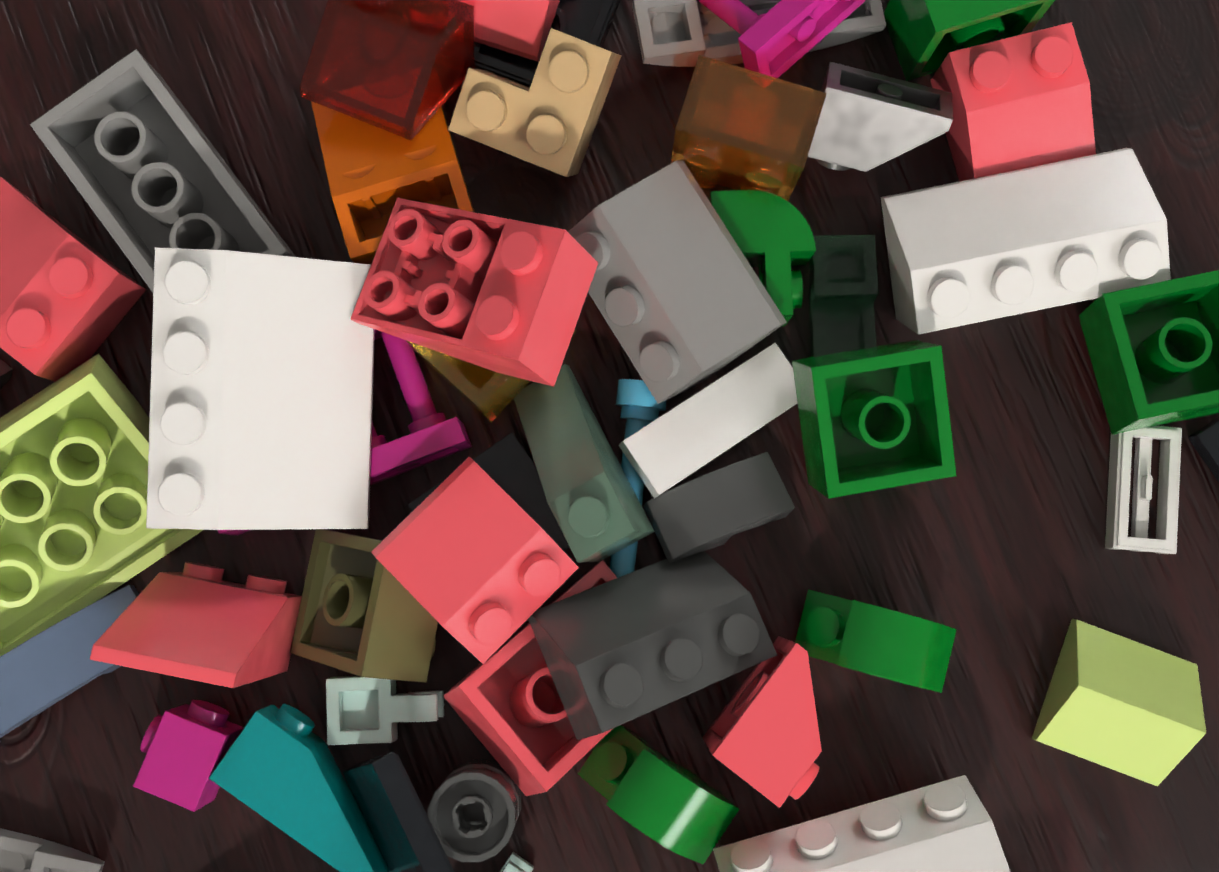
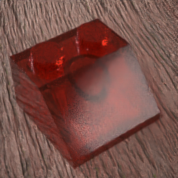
M328 0L300 85L301 97L412 140L465 80L468 68H474V6L458 0Z

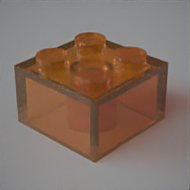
M699 55L676 126L671 163L683 159L701 188H714L716 184L735 190L766 191L788 201L805 167L827 93Z

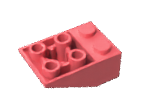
M397 198L352 313L351 320L497 373L554 387L598 262L565 229Z

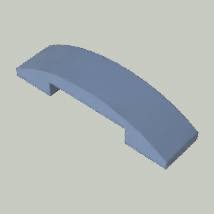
M128 585L81 609L0 657V738L98 676L111 673L121 667L119 665L90 660L93 644L139 595L134 585Z

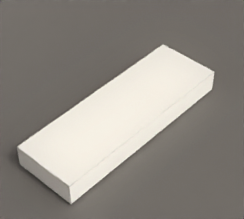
M775 342L623 440L619 447L654 499L798 404L793 367Z

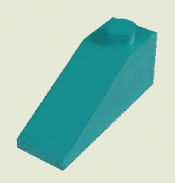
M272 704L257 710L209 779L339 872H389L388 866L328 746L323 739L311 732L315 727L314 722L304 713L287 704H282L280 709Z

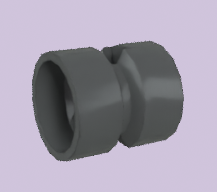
M472 759L458 765L434 792L428 807V818L446 855L460 862H482L496 856L509 842L521 811V790L499 763L490 759Z

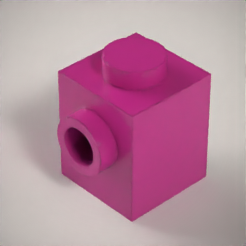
M192 700L190 705L185 704L165 710L163 716L157 715L145 732L141 743V752L146 753V757L133 787L193 812L215 800L220 786L209 779V777L244 727L227 721L230 713L226 709L202 700Z

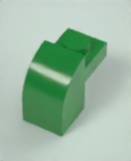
M711 191L708 200L751 267H758V278L788 323L793 316V308H801L803 302L802 274L800 270L791 271V266L807 265L816 251L814 236L807 220L790 202L766 191Z
M808 589L795 642L808 651L809 657L895 682L942 693L957 629L898 611Z
M623 724L613 728L598 742L578 772L582 779L608 800L606 805L621 818L665 848L700 864L705 863L739 811L736 805L698 775L668 760Z

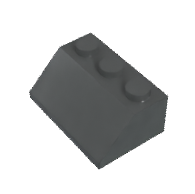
M705 551L671 563L667 559L537 609L528 618L577 740L604 733L777 656L751 593Z

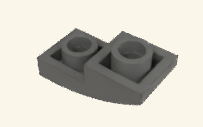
M768 452L736 462L684 483L659 495L655 499L647 501L643 506L669 563L724 545L732 535L785 518L795 508Z

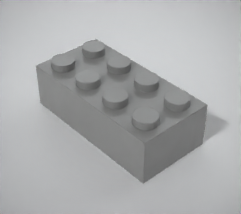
M137 49L30 124L153 293L155 247L230 250L296 257L164 79Z

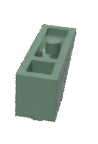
M564 364L561 366L554 387L533 382L513 394L548 505L577 563L600 562L655 532L569 365Z

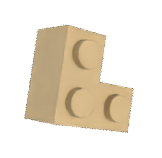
M551 28L530 88L487 70L468 68L448 130L562 176L576 175L581 168L622 55Z

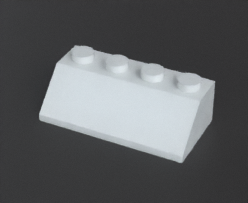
M1123 148L881 197L896 320L918 335L1096 299L1104 293L1171 280L1167 219L1131 148Z
M966 775L713 849L719 872H1010L992 819Z

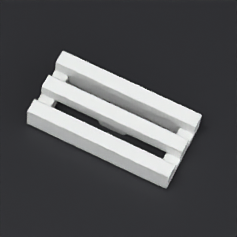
M1152 426L1111 434L1105 549L1177 554L1182 428ZM1134 437L1135 458L1131 537H1128L1132 439ZM1152 439L1160 440L1156 539L1148 538L1149 502L1152 499L1153 477L1151 476Z

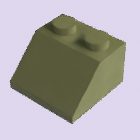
M316 529L290 653L360 677L426 683L430 661L436 646L435 636L438 622L371 553L383 540L326 529Z

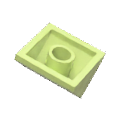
M1072 619L1032 739L1159 786L1206 734L1197 664L1080 620Z

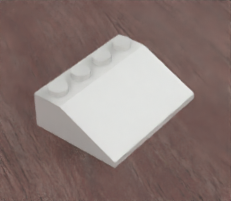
M155 247L146 528L196 530L369 528L375 329L351 320V316L371 264L230 250Z

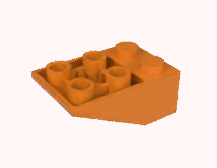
M429 65L311 101L332 200L350 259L354 263L372 264L397 198L475 212Z

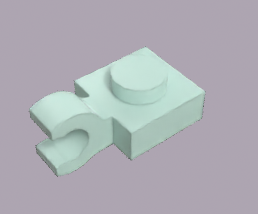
M360 676L327 678V745L392 743L398 739L397 722L437 721L438 717H444V690L396 694V680Z

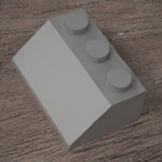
M683 159L674 161L599 204L568 231L598 262L588 293L658 404L696 387L787 323Z

